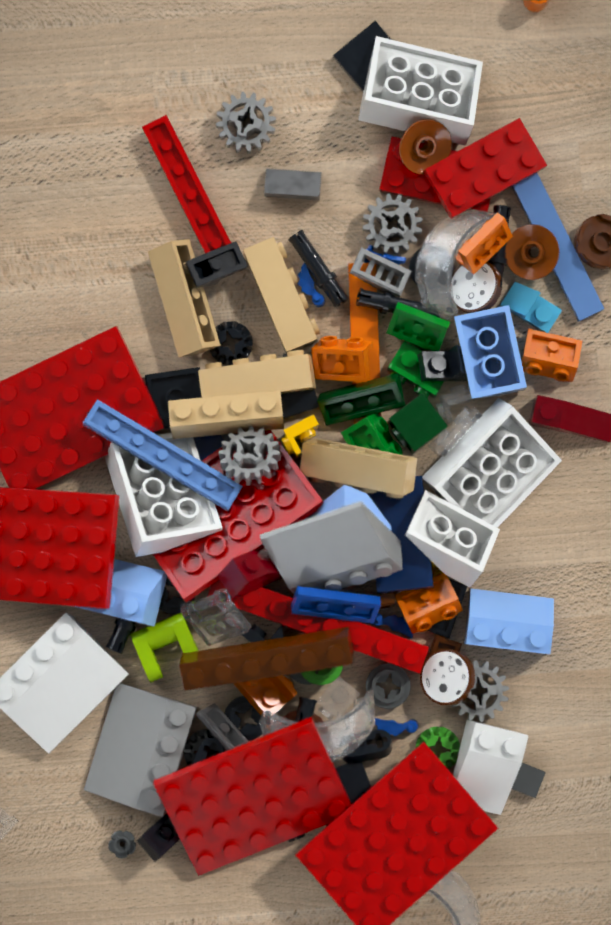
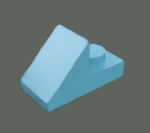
M514 282L500 304L501 307L509 305L512 314L546 333L550 331L562 312L560 308L540 297L539 291Z

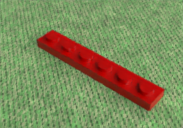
M167 115L142 126L204 252L208 253L230 244L231 241Z

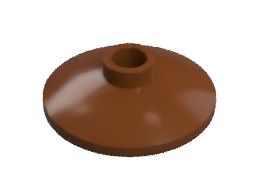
M431 119L420 120L412 124L405 131L400 141L399 154L401 161L410 171L424 174L423 171L450 155L452 146L450 133L443 124ZM424 140L423 147L419 148V144Z
M536 224L521 226L512 233L513 237L506 245L505 256L511 271L520 278L527 280H537L549 275L556 267L560 254L559 244L554 234L544 226ZM533 247H537L539 250V255L535 258L531 255Z

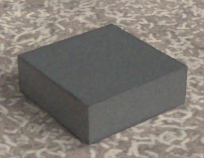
M522 763L512 789L536 798L546 772Z

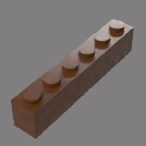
M349 627L182 653L179 667L184 691L351 665L353 664L354 651Z

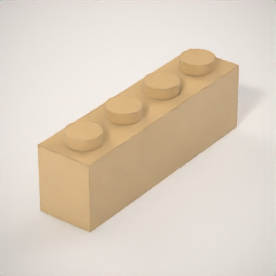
M274 237L243 249L245 259L285 353L300 350L316 343V335L320 334L315 319L309 320L305 310L309 308L304 294H298L294 284L298 283V279L293 268L287 269L283 259L288 256L282 242L276 243Z
M190 239L170 241L148 251L178 357L198 355L221 346L204 287L196 288L185 263L195 258Z
M304 350L287 352L288 357L277 358L276 354L260 356V361L250 363L249 358L232 360L233 365L222 367L221 362L205 364V369L198 370L201 396L213 397L281 390V394L316 389L312 355L304 354Z
M281 390L168 401L170 429L173 439L238 433V428L248 432L250 426H253L254 432L260 428H264V431L284 429Z
M312 438L303 442L300 470L312 482L323 483L327 480L335 482L337 487H342L343 485L361 487L360 490L362 492L376 493L381 491L386 492V496L390 498H403L404 495L414 491L417 458Z

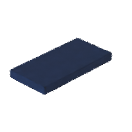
M415 476L414 491L404 495L403 498H390L386 496V492L381 491L367 493L390 524L391 532L401 541L403 570L394 572L386 577L376 578L378 594L434 588L431 560L406 536V532L424 493L422 476Z

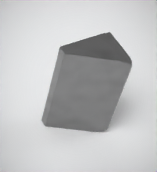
M266 169L264 197L320 200L321 172Z
M215 703L196 713L197 717L227 751L249 742Z

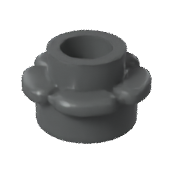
M119 830L111 835V841L108 843L110 852L115 853V856L118 858H126L128 854H133L136 849L134 835L129 831L122 832ZM123 841L125 843V846L121 847L120 842Z

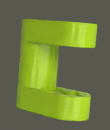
M182 612L155 623V627L147 626L130 634L150 683L164 678L154 653L155 650L178 641L183 653L199 651Z

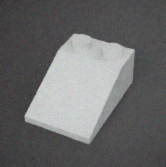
M425 490L406 532V536L445 575L471 587L482 574L500 529Z
M466 720L453 776L483 811L501 815L521 767L529 735Z

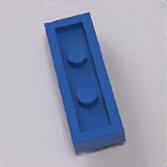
M297 586L291 603V614L374 624L381 606L380 596Z

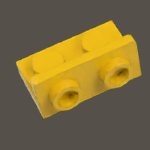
M314 414L283 430L285 437L281 438L282 443L288 454L294 453L296 459L302 456L296 440L300 439L301 443L315 437L316 430L319 429V424Z

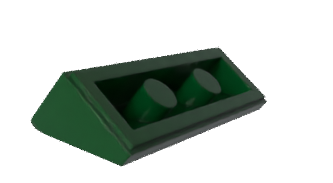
M398 374L322 392L317 401L326 426L405 406Z

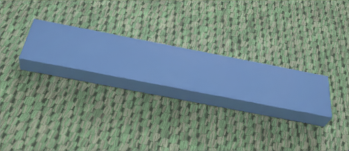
M538 173L513 185L512 188L529 223L541 225L549 229L558 241L560 254L558 263L553 271L578 322L603 311L604 307Z
M98 399L83 421L82 425L226 511L230 509L243 487Z

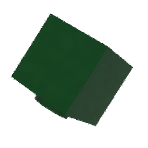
M423 393L388 419V423L393 428L391 432L402 447H407L412 455L448 427Z

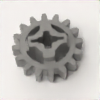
M241 92V99L238 100L234 95H231L230 105L226 102L222 103L225 112H217V117L222 120L216 123L217 129H223L219 134L220 139L228 138L226 146L229 148L235 144L236 152L238 153L242 147H246L247 153H251L252 146L261 150L262 141L268 144L270 142L267 134L275 133V128L270 126V124L276 123V117L269 116L273 112L272 106L265 108L266 99L262 98L258 102L256 100V93H252L250 98H246L245 92ZM240 106H245L244 109L238 112L233 111ZM256 109L262 113L265 122L257 118L255 114ZM248 114H250L251 124H248L243 132L241 121H245ZM227 124L235 127L237 130L236 137L229 131ZM255 133L259 134L257 137L247 140L249 136Z
M387 194L386 201L384 202L379 197L376 198L377 206L369 204L367 208L371 215L365 214L363 216V220L369 222V224L362 227L363 231L370 232L366 237V241L374 240L373 249L375 250L380 246L384 247L383 254H387L389 249H393L394 254L398 255L400 247L407 252L409 250L408 242L416 244L418 240L414 234H421L422 229L416 226L423 221L421 217H415L419 212V208H410L411 199H408L405 203L401 202L402 196L398 194L396 200H392L390 194ZM387 207H397L396 211L387 212L384 210ZM406 214L411 221V230L404 224ZM374 219L381 225L379 234L374 229ZM394 219H396L398 221V229L395 227H393L391 230L388 229L387 220L392 222ZM393 237L401 239L397 242H388V239Z
M253 426L249 427L248 432L238 428L239 434L236 436L229 433V442L222 441L223 450L219 451L221 468L225 470L226 476L228 478L234 476L237 484L242 479H245L247 485H250L253 479H256L258 484L262 483V476L270 479V469L278 470L277 461H281L278 441H274L273 434L270 433L265 436L264 428L254 432Z
M473 661L475 683L471 689L476 688L478 679L480 687L485 688L486 692L481 694L479 704L477 696L471 694L470 690L467 698L474 702L475 710L467 707L463 701L451 706L456 707L459 705L461 707L458 712L460 716L468 712V720L470 721L473 720L475 715H478L479 721L484 722L485 714H488L493 719L495 718L493 710L503 711L500 702L508 701V698L503 696V691L509 690V687L502 686L501 682L506 679V676L498 677L496 675L499 670L498 667L489 670V662L485 661L483 666L479 667L478 662ZM482 672L492 677L495 684L486 683L483 680ZM491 695H496L494 702L486 708L487 699Z

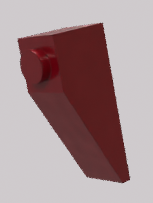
M537 395L534 398L529 425L611 442L610 413Z
M266 549L252 550L233 558L218 575L232 599L282 579Z

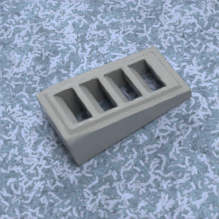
M361 247L350 274L382 292H390L391 296L400 297L412 271ZM366 258L370 262L366 271L363 272L360 269ZM377 264L380 267L374 277L370 274L374 265ZM384 269H386L389 273L386 280L382 281L380 278ZM394 275L399 277L395 286L390 284Z

